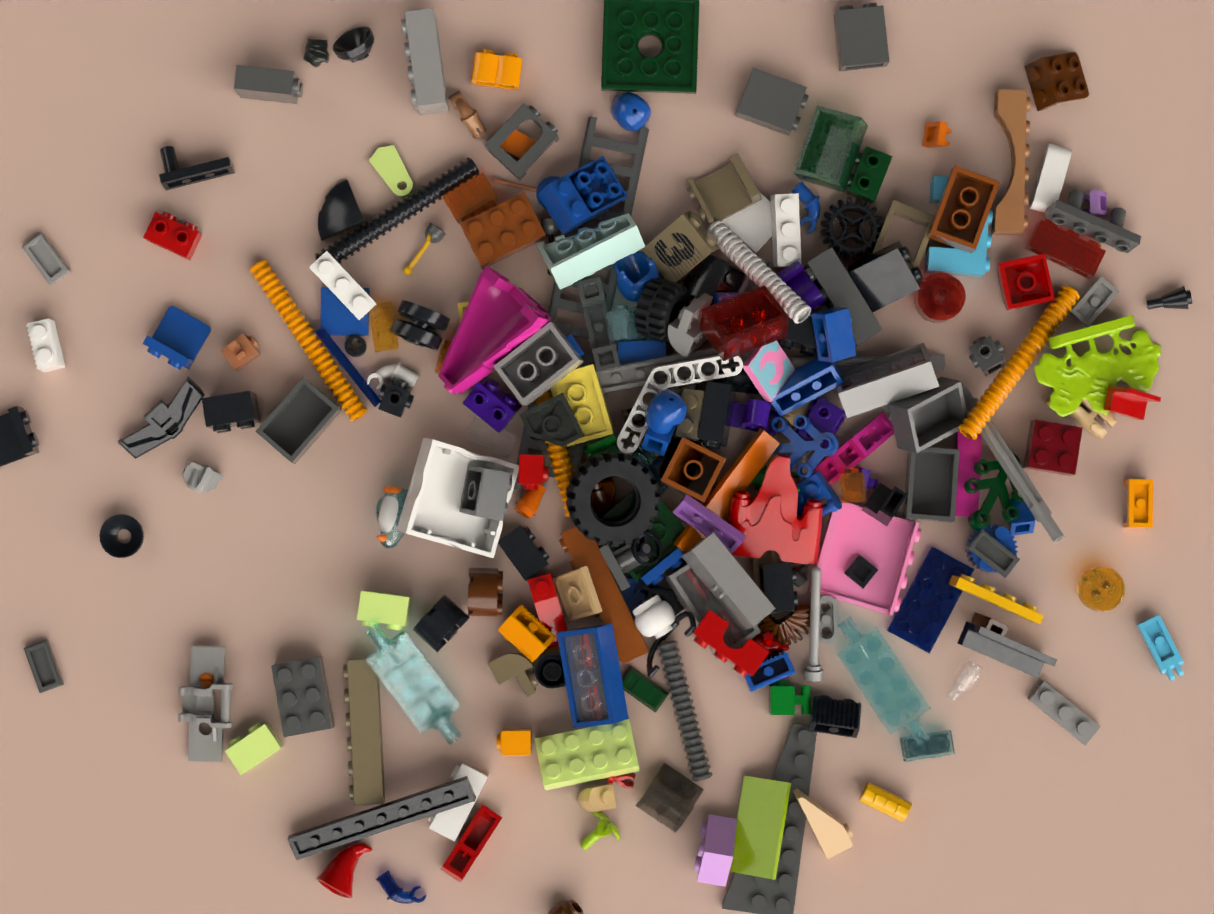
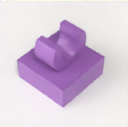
M1092 190L1089 191L1090 196L1084 195L1083 201H1089L1090 206L1087 209H1081L1082 211L1097 217L1107 216L1106 192Z

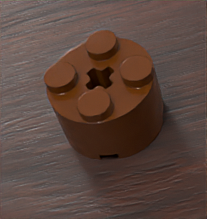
M469 568L468 616L497 617V615H502L503 594H498V591L503 590V571H498V568Z

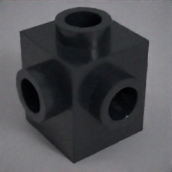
M395 378V381L390 380L387 385L383 384L378 395L379 398H382L378 409L401 418L405 408L410 409L414 399V395L411 394L413 388L408 386V382ZM393 394H397L399 399H396Z

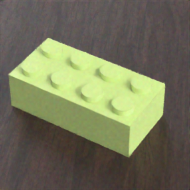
M629 719L615 724L598 725L535 738L545 790L640 771Z

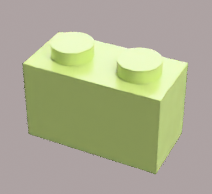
M259 722L248 729L250 733L243 739L241 736H238L228 743L230 748L225 750L240 775L284 747L269 723L262 725Z

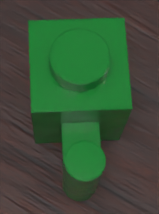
M614 434L586 441V446L583 447L587 458L592 455H600V452L604 451L609 453L620 451Z
M778 680L775 682V685H769L770 715H795V705H801L802 715L811 714V685H801V695H795V686L789 685L788 680Z

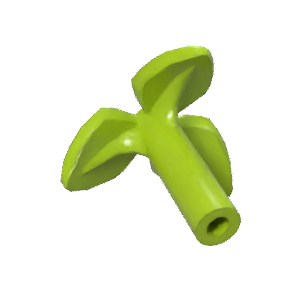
M601 811L591 812L599 818L596 828L580 842V846L587 850L600 837L608 836L612 832L619 841L620 833L616 824L610 822L609 817Z

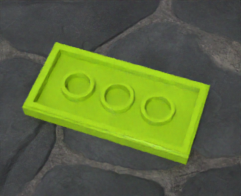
M744 775L737 815L734 854L729 872L776 880L791 783Z

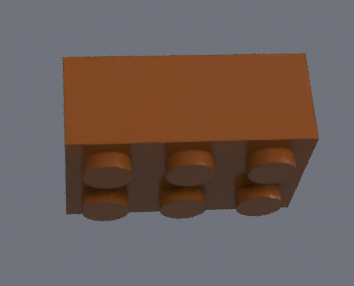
M955 165L950 170L926 237L973 253L977 248L1000 182Z
M525 192L460 223L482 270L486 266L489 267L546 239V234Z

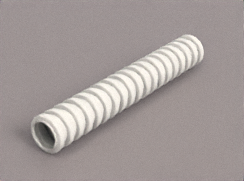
M715 221L708 227L707 232H711L715 236L720 250L727 257H730V260L741 271H744L745 275L749 276L756 285H759V288L775 304H778L784 313L788 314L797 324L808 318L811 307L806 305V302L801 300V297L797 296L794 291H791V288L786 286V283L775 272H772L755 253H752V250L746 244H743L722 221Z

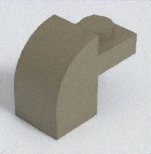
M508 653L488 663L499 685L517 676L527 697L536 693L535 687L538 686V683L532 672L529 674L526 672L527 669L534 666L528 658L518 653Z

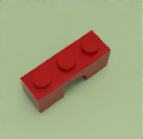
M707 610L692 633L695 637L693 641L704 649L707 646L715 651L713 655L723 663L728 660L734 664L733 670L741 676L745 677L747 674L753 676L769 654V651L750 638H747L743 645L737 649L729 648L723 639L724 632L729 623L711 610Z

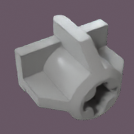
M190 460L187 461L182 473L186 486L202 494L215 489L219 479L222 480L224 476L211 470L207 465L202 466Z

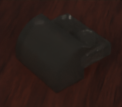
M663 763L636 806L676 833L693 810L704 789L666 763Z

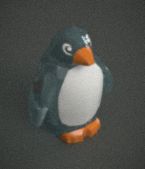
M384 486L385 495L378 501L376 506V517L381 534L377 535L376 538L385 548H394L405 534L396 530L408 490Z

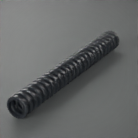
M467 157V161H461L458 167L455 165L453 170L448 169L447 174L442 173V177H436L434 182L429 181V185H423V189L416 190L417 193H410L409 198L404 197V201L397 202L398 205H392L390 210L385 209V213L378 214L379 217H373L371 222L366 221V225H360V229H354L352 234L347 233L346 238L341 237V241H335L333 246L328 245L327 250L322 249V253H316V260L328 251L339 264L342 263V259L347 260V256H353V252L356 250L359 252L361 247L366 248L367 243L372 244V240H378L380 235L385 236V232H391V228L398 227L397 224H403L405 219L410 220V216H416V212H422L424 207L429 208V204H435V200H441L443 195L448 196L449 191L454 192V188H460L462 183L467 184V180H473L475 175L478 177L480 171L473 160Z

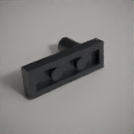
M166 146L160 149L165 173L159 174V177L166 191L235 173L229 157L179 169L174 147Z

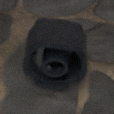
M444 595L423 616L413 630L438 653L447 643L444 639L449 642L458 632L459 627L461 628L470 617L450 598Z

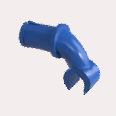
M801 181L791 192L793 194L799 193V200L806 206L805 210H808L807 217L800 221V227L806 222H811L812 226L806 232L811 234L816 230V223L820 215L819 195L815 196Z

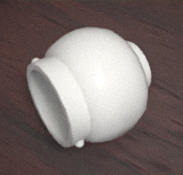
M659 595L654 596L632 611L636 617L635 625L638 631L645 637L655 636L658 639L673 629L671 624L675 621L674 610L668 602L662 601Z

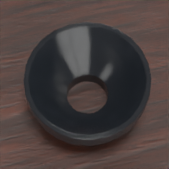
M362 26L347 31L333 44L334 53L339 59L353 63L364 60L369 56L375 38L372 30L369 27Z
M123 514L115 515L107 519L102 525L99 535L100 543L109 555L116 558H127L134 555L141 548L144 541V531L141 524L135 518ZM123 529L131 533V540L126 544L118 540V533Z

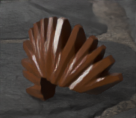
M797 605L795 611H791L781 619L775 620L771 614L767 615L760 621L762 623L758 625V628L761 630L760 634L771 631L773 637L777 634V641L779 643L782 641V644H786L787 640L788 644L791 645V639L794 643H797V639L801 641L803 638L798 630L807 635L809 633L805 626L810 627V605Z

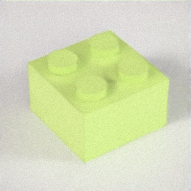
M366 590L361 591L357 620H362V625L376 627L379 626V623L387 624V629L402 630L403 626L409 625L413 597Z

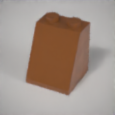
M682 437L661 481L684 496L688 494L703 505L726 458Z

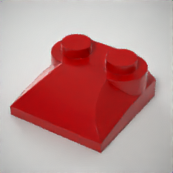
M1045 254L997 264L998 281L1003 303L1007 311L1055 300Z

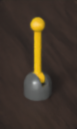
M430 223L425 231L427 241L409 266L404 267L403 273L411 275L413 272L412 268L430 243L440 242L446 233Z

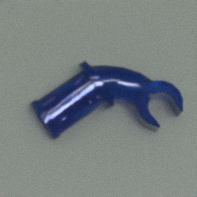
M389 870L376 879L387 894V900L390 899L401 904H410L414 902L421 903L426 898V895L421 899L414 897L415 891L420 889L421 886H416L408 892L402 891L404 890L403 887L400 888Z

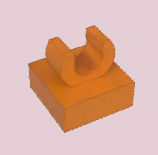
M942 121L925 123L922 146L926 148L949 146L950 142L945 141L946 134L952 133V130L947 128L948 123Z

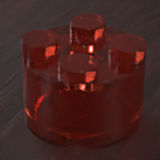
M944 272L934 273L924 279L921 283V289L915 291L914 304L917 312L924 320L932 323H944L951 320L961 311L966 300L963 284L952 275ZM938 293L945 298L941 303L939 300H935V296Z

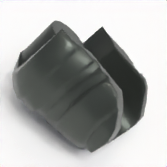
M307 39L308 42L306 43V52L303 60L316 68L322 62L328 63L327 40Z

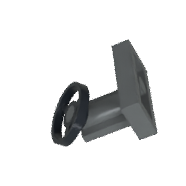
M644 532L645 535L642 537L641 543L637 537L632 540L633 543L624 545L613 552L608 544L598 546L621 591L630 587L624 573L639 565H653L661 558V543L654 534ZM647 536L652 538L657 547V554L653 552L652 546L647 540ZM648 556L655 558L651 563L646 562L649 560Z

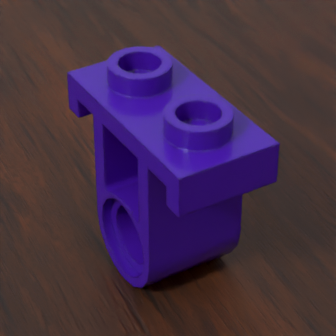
M796 261L778 272V275L786 283V286L791 288V291H794L797 296L801 297V300L806 302V305L811 307L812 312L825 304V300L817 286L804 272L801 263Z
M748 399L746 404L734 401L730 426L758 432L761 428L769 435L776 436L777 431L773 430L771 423L774 418L780 417L777 411L770 410L771 404L765 401Z

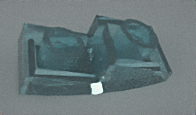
M951 730L900 737L904 762L955 754Z

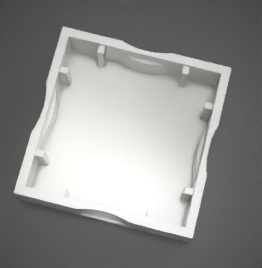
M423 438L396 531L494 558L503 521L459 512L467 466L472 465L511 473L512 487L507 494L506 502L508 503L519 472V465L473 453L434 439Z

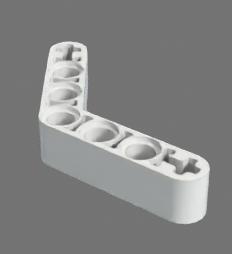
M735 352L655 366L618 436L617 446L619 450L624 453L634 452L648 427L646 422L642 426H637L632 420L635 414H642L644 417L646 415L649 404L643 400L645 393L651 392L657 395L669 387L735 376L743 368L742 357ZM729 358L739 362L735 370H731L730 366L722 367L723 372L719 373L717 360L722 359L721 364L729 363ZM705 362H711L715 366V371L710 375L703 373L701 369ZM682 366H686L691 370V376L687 379L680 378L678 375V369ZM656 371H664L667 374V380L664 383L655 381L654 373ZM632 429L636 431L632 438V442L635 444H630L627 447L624 445L625 441L622 438H627Z

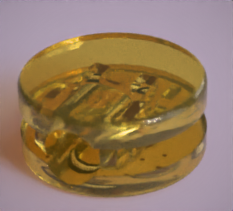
M1095 567L1087 570L1081 576L1077 591L1081 602L1087 608L1094 611H1109L1116 608L1123 600L1125 584L1122 577L1115 570L1108 567Z

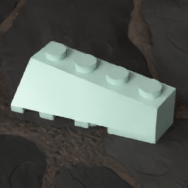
M629 213L600 222L598 227L594 229L587 227L579 229L578 234L567 238L565 235L555 237V242L546 245L544 241L536 243L560 290L646 247L638 227Z

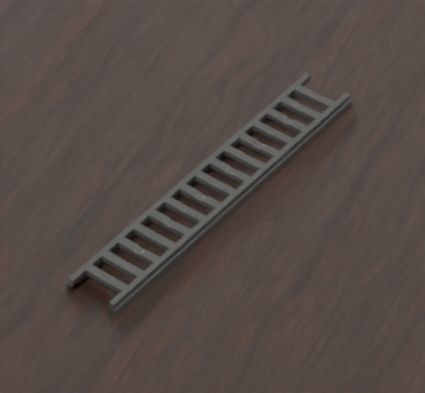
M591 116L588 118L578 169L595 161L589 159L591 146L635 155L632 168L608 163L615 175L630 178L628 191H625L628 197L622 200L625 201L623 214L604 211L593 219L606 221L628 213L631 216L649 129L646 127L640 128L637 145L594 136L597 117ZM574 229L564 234L565 237L567 238L578 234V229ZM615 263L602 268L611 271L609 283H602L604 294H606L605 301L609 319L617 288V275L613 268ZM554 281L548 310L551 316L550 322L555 323L563 334H572V336L589 339L587 328L555 322L557 309L583 313L582 304L579 302L560 299L561 290ZM578 281L574 282L569 287L578 288ZM584 352L583 361L595 364L593 354ZM536 401L528 406V410L535 407ZM525 426L516 465H519L520 454L527 455L529 448L550 453L546 449L548 444H545L544 441L531 439ZM585 442L575 444V447L566 446V450L570 452L568 456L572 457L571 464L574 466L572 472L577 471L576 467L581 462ZM549 467V477H556V473L552 471L554 468ZM517 475L514 489L520 490L521 485L518 484Z

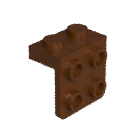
M1075 52L1042 57L1024 66L1037 111H1043L1059 103L1080 100L1089 96L1080 60Z

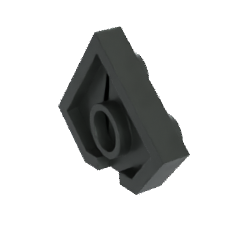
M564 393L519 414L531 437L563 447L585 436Z

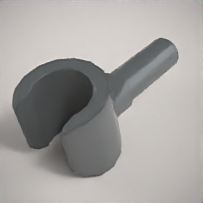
M803 564L796 572V581L793 584L797 588L808 580L803 573L810 564Z

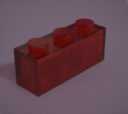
M1045 219V221L1040 220L1036 224L1025 249L1037 255L1045 254L1046 259L1087 279L1094 277L1106 250L1101 249V244L1093 240H1088L1087 242L1080 239L1078 233L1069 229L1064 231L1057 228L1058 225L1048 219Z

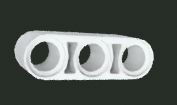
M1051 143L1047 144L1029 209L1045 213L1049 206L1056 200H1059L1072 149Z

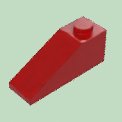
M549 573L528 580L539 621L556 637L548 646V649L559 646L557 633L567 630L552 574Z

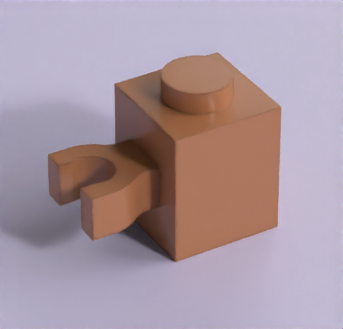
M244 333L220 350L236 371H240L261 355L257 350L260 347L258 342L252 335L247 337Z

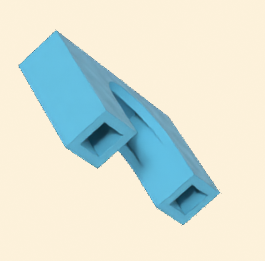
M948 176L932 177L929 203H939ZM993 210L989 212L977 248L973 253L958 248L929 247L926 250L925 273L983 277L985 271L988 272L990 268V257H986L987 248L991 246L992 236L988 233V224H992Z

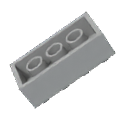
M434 9L405 11V19H401L404 37L408 39V43H404L408 62L412 64V66H408V75L411 86H415V90H411L414 109H419L420 115L448 112L449 108Z

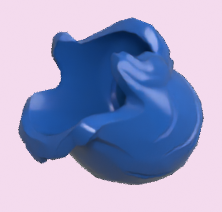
M639 251L616 261L613 267L617 275V286L624 298L632 302H638L643 289L652 279L660 278L652 258H648L645 253Z

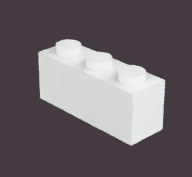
M799 193L770 195L773 267L790 266L796 261L801 263Z
M328 251L322 254L309 267L358 320L377 304Z
M465 762L462 763L461 767L456 765L450 778L456 780L468 776L477 799L489 774ZM475 801L430 816L428 819L431 822L429 829L455 842Z

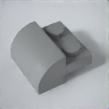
M706 293L698 299L694 298L688 307L684 306L678 318L668 326V338L672 347L686 358L706 342L714 322L706 318L713 299L712 296Z

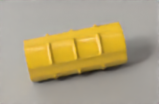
M869 781L859 798V801L869 805V807H873L891 816V818L894 817L902 822L908 816L912 806V802L903 799L902 796L899 797L891 793V791H887Z

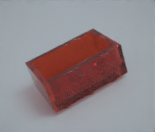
M764 285L701 309L700 330L720 358L725 361L787 337L789 316Z

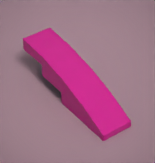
M883 412L843 443L834 455L828 456L813 469V474L820 470L830 486H832L894 434L893 425Z
M960 431L956 432L955 449L960 450L955 516L969 517L971 513L979 509L980 490L974 494H968L964 489V483L971 478L980 480V475L975 473L973 467L976 462L981 460V434H977V439L973 440L965 437ZM970 483L971 488L974 489V485Z

